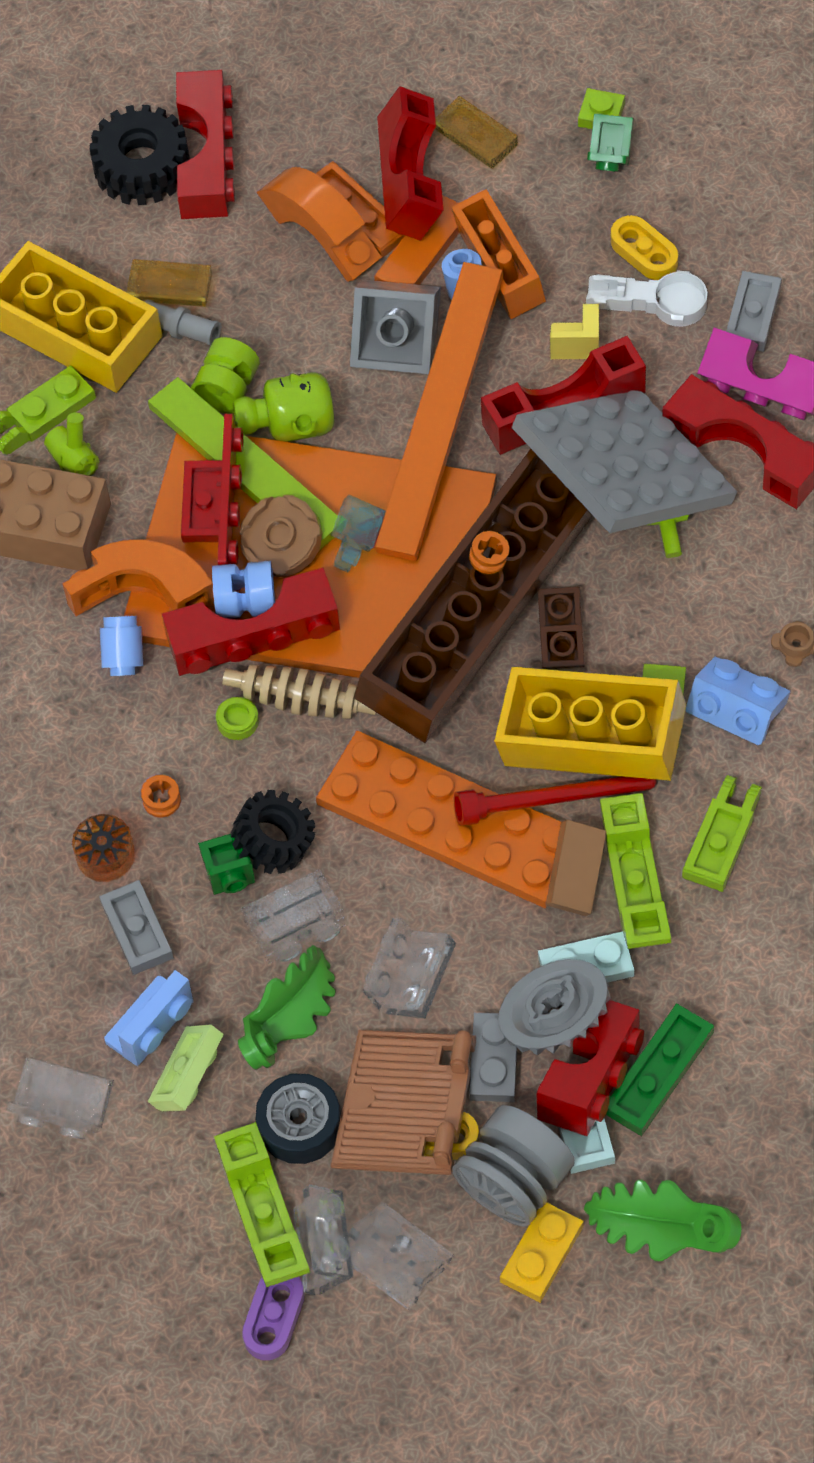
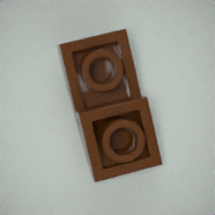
M580 587L538 589L542 669L584 667Z

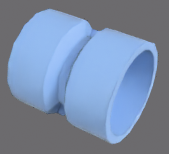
M271 561L250 562L242 570L236 564L212 566L214 605L217 615L227 619L240 618L244 611H248L252 617H256L267 611L275 603ZM245 587V593L235 592V590Z

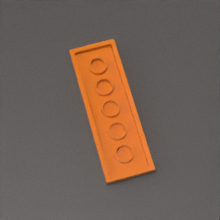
M360 731L355 732L316 796L317 805L545 909L547 907L546 900L561 821L532 808H522L488 813L487 817L480 819L478 824L460 826L454 812L455 792L473 789L476 793L482 792L484 796L498 795V793Z

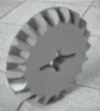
M568 959L543 965L520 979L504 998L499 1011L501 1032L511 1046L515 1045L522 1053L531 1050L535 1055H539L547 1049L554 1054L558 1047L563 1044L571 1048L572 1040L577 1037L586 1038V1030L598 1027V1017L607 1013L606 1003L611 999L608 991L609 984L601 970L586 961ZM561 1005H563L559 1010L553 1009L550 1012H548L552 1007L559 1008Z

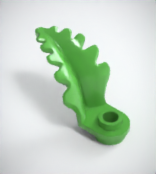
M312 945L306 952L302 953L299 960V968L294 962H291L287 967L284 982L278 978L271 979L266 984L258 1007L243 1018L245 1036L238 1039V1045L245 1060L253 1069L258 1070L263 1066L265 1068L273 1066L275 1064L274 1054L278 1052L276 1045L279 1042L290 1039H302L313 1035L317 1030L313 1015L327 1016L330 1013V1006L322 996L333 997L335 995L334 987L329 985V983L334 982L335 976L328 970L330 969V964L325 959L324 953L320 948Z
M644 1180L635 1181L632 1195L624 1184L616 1183L614 1187L615 1195L609 1187H603L601 1196L599 1193L594 1192L592 1200L587 1201L584 1206L585 1213L589 1215V1225L597 1223L596 1233L598 1235H603L609 1230L607 1236L608 1243L614 1244L626 1235L625 1250L627 1253H636L645 1244H648L649 1256L654 1261H663L686 1247L722 1253L727 1249L734 1248L741 1237V1222L735 1213H732L723 1206L693 1202L671 1180L662 1181L656 1194L652 1192Z

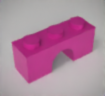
M715 327L713 328L697 374L707 378V381L715 384L723 393L728 394L730 388L733 387L745 391L743 399L764 407L767 406L768 400L782 404V413L801 420L805 419L807 413L814 416L813 361L790 354L784 370L778 376L762 379L757 376L753 367V359L758 344L750 339Z

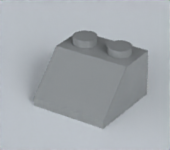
M361 280L355 287L350 367L429 374L438 328L441 287Z

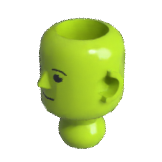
M291 373L290 376L269 379L263 388V398L252 399L244 396L233 402L236 427H242L244 435H250L259 428L268 427L271 436L275 440L289 442L320 437L329 433L334 427V409L330 387L327 379L319 373L298 375Z

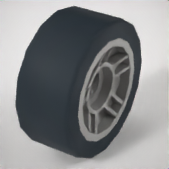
M292 1073L277 1078L263 1090L256 1104L255 1120L266 1149L275 1158L291 1164H307L323 1158L335 1147L341 1118V1108L335 1091L324 1080L310 1074ZM300 1113H305L306 1121L304 1123L295 1124L291 1121L299 1117Z

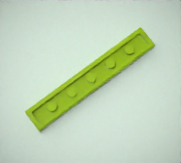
M179 377L175 378L148 400L149 409L207 460H222L224 416ZM243 434V452H236V465H241L242 469L241 490L256 503L271 496L276 498L284 497L283 495H293L306 502L320 520L323 533L320 549H322L345 529L344 521Z

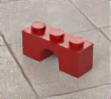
M609 1000L606 1003L607 1013L598 1017L599 1026L588 1028L586 1030V1038L577 1037L573 1040V1054L585 1057L590 1061L582 1064H569L557 1059L553 1060L536 1092L538 1120L588 1136L595 1121L601 1122L604 1119L609 1107V1095L613 1087L620 1088L627 1071L626 1062L631 1054H638L644 1040V1030L640 1029L639 1009Z

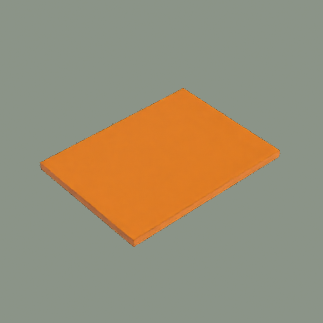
M176 433L146 540L164 543L184 552L203 569L212 582V566L218 565V542L183 543L181 538L184 461L207 459ZM247 436L344 521L345 529L318 551L312 563L299 573L287 576L291 577L324 567L338 608L340 630L334 631L321 639L310 638L293 643L283 650H268L251 655L246 660L359 678L360 674L491 502L494 496L497 476L493 473L445 466L417 561L376 553L375 548L354 551L345 536L346 531L386 512L402 459ZM234 489V502H239L240 526L233 527L232 540H238L239 559L237 567L242 570L245 569L249 561L242 554L240 546L242 536L240 534L241 523L249 510L257 503L243 490ZM273 577L275 602L280 595L283 579L287 577ZM245 587L235 590V592L245 593ZM131 591L124 616H137V626H142V643L170 647L162 618V613L171 611L160 598L150 593ZM215 607L211 608L210 610L215 613ZM244 611L240 618H234L233 620H243L253 617L248 611Z

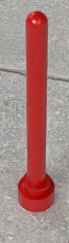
M622 776L484 796L482 792L476 793L473 789L457 791L454 793V812L458 824L466 826L478 824L480 819L487 817L488 813L651 790L656 785V779Z

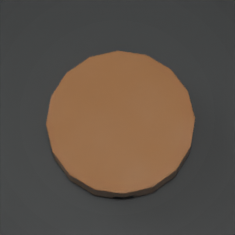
M283 495L284 497L276 498L271 496L262 499L249 510L241 523L240 534L242 536L240 546L242 554L249 563L271 561L273 577H287L299 573L312 563L321 546L323 533L318 516L306 502L293 495Z

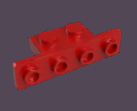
M233 413L224 414L222 460L184 461L181 519L182 542H218V565H238L239 559L238 540H232L233 527L240 526L239 502H234V489H241L242 469L241 465H236V452H243L244 438L243 428L236 427Z

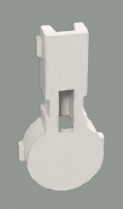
M677 270V272L667 274L660 280H649V282L635 281V278L598 274L589 277L586 304H599V309L646 311V313L656 314L659 319L669 325L688 326L699 321L705 314L707 309V288L704 282L691 274L690 271Z

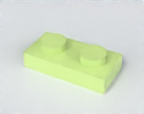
M212 1025L186 1026L148 1103L160 1111H185L187 1106L196 1098L198 1085L206 1069L214 1062L217 1056V1047L224 1034Z

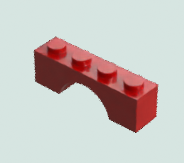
M222 70L176 72V104L180 125L182 124L183 127L198 132L206 139L203 149L195 157L177 165V197L181 219L228 217V202H235L234 179L227 178V171L234 170L233 147H227L226 140L234 139L232 116H226V109L233 108L232 86L224 85Z
M399 86L377 116L386 229L421 241L444 211L441 182L423 175L426 149L436 127L434 98Z
M625 336L592 350L586 361L575 373L553 386L543 389H527L516 382L481 397L482 425L499 455L526 444L512 429L517 414L612 394L628 393L629 391H641L645 394L646 365L629 337Z
M691 374L663 406L662 416L671 420L675 427L697 448L718 440L735 441L751 448L764 465L763 490L796 510L814 489V443L803 441L788 432L781 423L764 418L756 413L747 403L732 399L722 393L712 382L702 381Z
M324 567L284 578L282 589L276 602L267 611L253 618L243 620L227 619L212 612L203 602L162 613L166 637L179 676L189 673L200 674L216 665L230 661L241 662L248 659L251 655L268 650H283L293 643L310 638L321 639L334 631L340 630L338 608Z

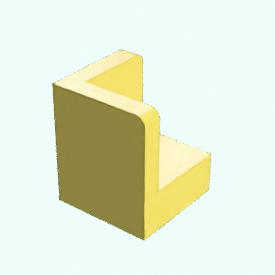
M583 304V323L551 324V359H587L592 350L599 348V304Z

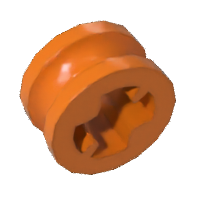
M485 531L476 535L469 553L471 565L475 570L484 574H494L501 571L509 555L510 547L508 541L503 535L494 531ZM487 547L495 549V554L491 558L483 556Z
M155 775L147 779L142 786L141 798L143 806L150 815L159 818L168 817L179 808L181 803L179 787L171 777ZM161 790V793L164 794V791L168 790L169 799L162 803L158 799L156 803L154 802L153 793Z

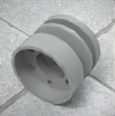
M501 1105L494 1111L480 1130L481 1139L484 1143L474 1141L469 1144L465 1149L466 1156L458 1158L452 1166V1171L460 1186L480 1205L513 1225L525 1227L530 1225L536 1217V1209L542 1208L546 1204L547 1194L544 1189L553 1190L560 1185L574 1166V1156L559 1136L541 1121L516 1107Z

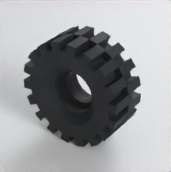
M134 105L126 106V113L120 115L118 110L110 113L111 121L108 122L103 118L98 123L100 131L94 130L91 135L90 155L98 186L102 191L107 188L108 196L114 200L120 195L121 202L129 205L131 199H137L138 205H146L147 198L153 197L154 202L157 203L163 201L162 193L166 192L169 196L176 193L177 165L190 160L187 138L182 124H178V119L173 114L167 118L166 110L160 107L157 108L155 113L151 112L150 105H142L141 111H135ZM138 147H147L155 150L151 155L142 159H131L125 156L130 150Z

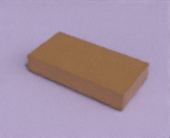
M568 819L561 822L546 900L547 906L582 916L591 914L606 830Z

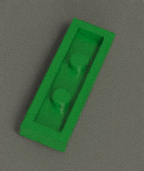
M676 1003L626 1074L620 1088H616L611 1095L606 1115L642 1137L713 1035L714 1025Z

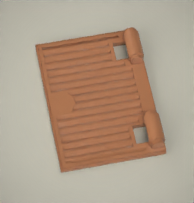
M358 1030L331 1168L451 1175L453 1172L452 1166L454 1165L452 1148L453 1143H458L471 1073L468 1061L470 1052L475 1051L476 1035H471L467 1031H459L458 1034ZM444 1051H452L450 1065H441ZM426 1142H435L433 1157L424 1156Z

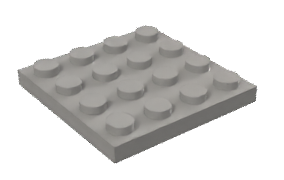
M641 391L612 394L517 414L512 425V429L609 533L730 505L737 494L736 489L724 478L723 474L712 466L699 452L698 448L691 444L675 427L671 420L662 416V412Z

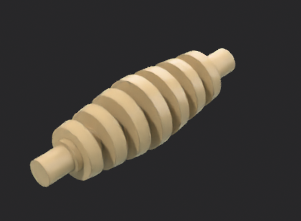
M249 665L248 670H244V672L227 668L224 672L222 684L241 688L243 697L253 700L255 692H260L259 703L268 706L272 695H276L275 708L285 711L288 699L291 698L292 714L301 715L306 701L309 702L308 716L318 717L321 705H326L325 717L335 718L338 708L343 709V719H352L353 713L357 714V712L376 715L375 711L354 699L357 685L349 683L347 691L343 692L341 691L342 680L333 678L328 689L325 688L326 675L318 672L315 675L313 685H309L310 670L300 668L296 682H292V667H283L279 679L276 678V666H266L263 676L259 675V665Z

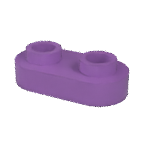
M300 1277L266 1287L263 1278L260 1279L242 1331L245 1347L253 1357L260 1360H273L287 1350L304 1302V1289ZM279 1290H286L290 1293L289 1298L283 1302L274 1300L273 1296ZM264 1332H271L275 1335V1339L269 1344L261 1343L259 1337Z

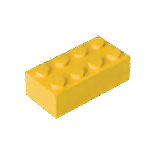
M30 241L24 244L0 273V331L67 367L71 365L78 373L115 393L119 391L163 337L157 308Z
M511 667L494 742L504 766L671 781L687 705L678 680Z

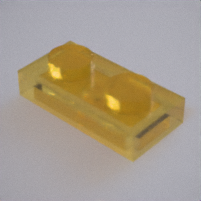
M458 96L435 117L436 131L491 169L518 146V135L461 96Z
M133 259L126 292L144 302L151 300L154 303L206 307L212 278L211 265Z

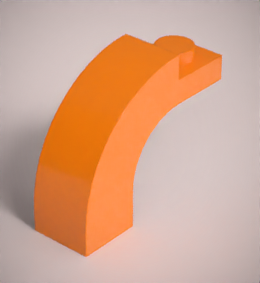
M301 167L286 169L257 191V194L279 224L291 221L309 231L322 245L348 282L356 279L382 258L361 228L365 222L359 213L338 190L312 171Z
M126 540L101 546L90 551L93 567L76 572L69 580L62 583L67 605L75 617L117 594L129 591L150 593L160 598L171 611L203 602L209 609L215 607L213 583L203 569L184 552L155 541Z

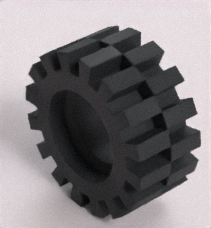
M267 790L265 796L260 791L255 793L253 798L249 797L235 819L231 830V837L235 838L232 843L234 849H243L239 857H250L254 860L252 867L256 870L260 864L264 865V873L272 874L275 867L278 874L285 873L288 867L290 870L294 869L303 859L315 837V832H312L315 828L314 820H308L311 815L309 809L300 810L299 806L302 802L295 798L293 803L287 800L289 793L283 791L279 798L276 797L275 790ZM259 823H270L277 826L284 832L287 841H277L268 837L261 830Z

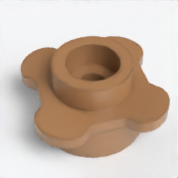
M791 622L782 628L781 633H776L772 636L771 646L782 652L786 657L785 662L789 666L797 667L802 664L804 658L810 654L814 655V633L804 622ZM798 641L800 645L794 646L792 643Z

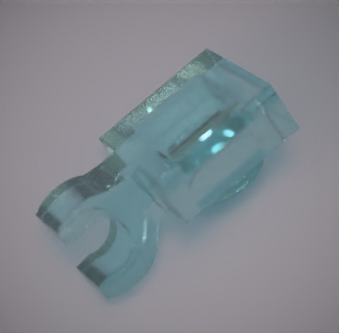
M352 495L344 498L331 536L342 540L333 563L334 567L348 573L351 565L354 567L357 565L362 549L369 552L374 547L386 513L385 510Z

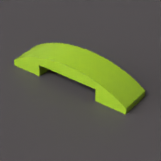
M643 793L600 799L613 886L627 949L672 943L665 903L661 897L650 842V828Z
M256 1122L214 1136L243 1226L266 1287L310 1273Z

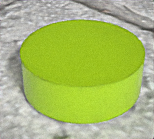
M232 697L222 702L216 711L218 730L223 736L232 740H242L251 736L259 724L258 711L254 703L243 697Z

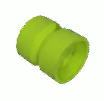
M220 337L212 342L203 360L204 366L199 369L190 388L218 412L231 414L234 413L233 402L245 396L247 386L251 383L260 365V360L256 352L243 342L232 338Z

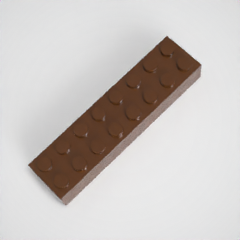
M532 449L528 451L360 674L354 699L423 743H426L593 516ZM481 532H498L508 541L510 549L506 564L497 573H481L475 570L470 563L469 553L472 542L476 535ZM487 547L483 556L491 558L495 554V549Z

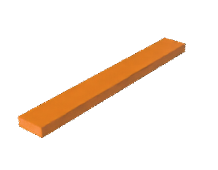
M463 262L375 545L376 553L417 561L503 280L502 269Z

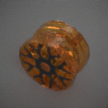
M109 814L94 815L81 822L73 833V851L78 868L85 877L98 882H110L121 878L133 865L135 848L130 829L122 819ZM86 825L87 830H81Z

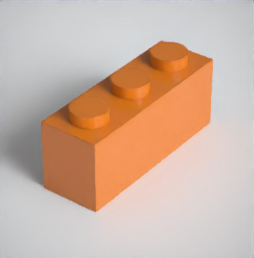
M487 189L452 206L458 232L468 249L479 254L482 266L503 270V280L497 297L510 319L546 302L539 275Z

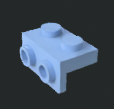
M715 656L695 676L686 712L756 745H761L765 740L770 722L785 707L791 691L779 686L771 678L757 676L740 668L737 663L731 660L720 659Z
M176 970L167 980L162 976H157L104 1037L106 1045L138 1067L148 1054L156 1050L171 1027L181 1020L190 1009L194 1001L189 979Z

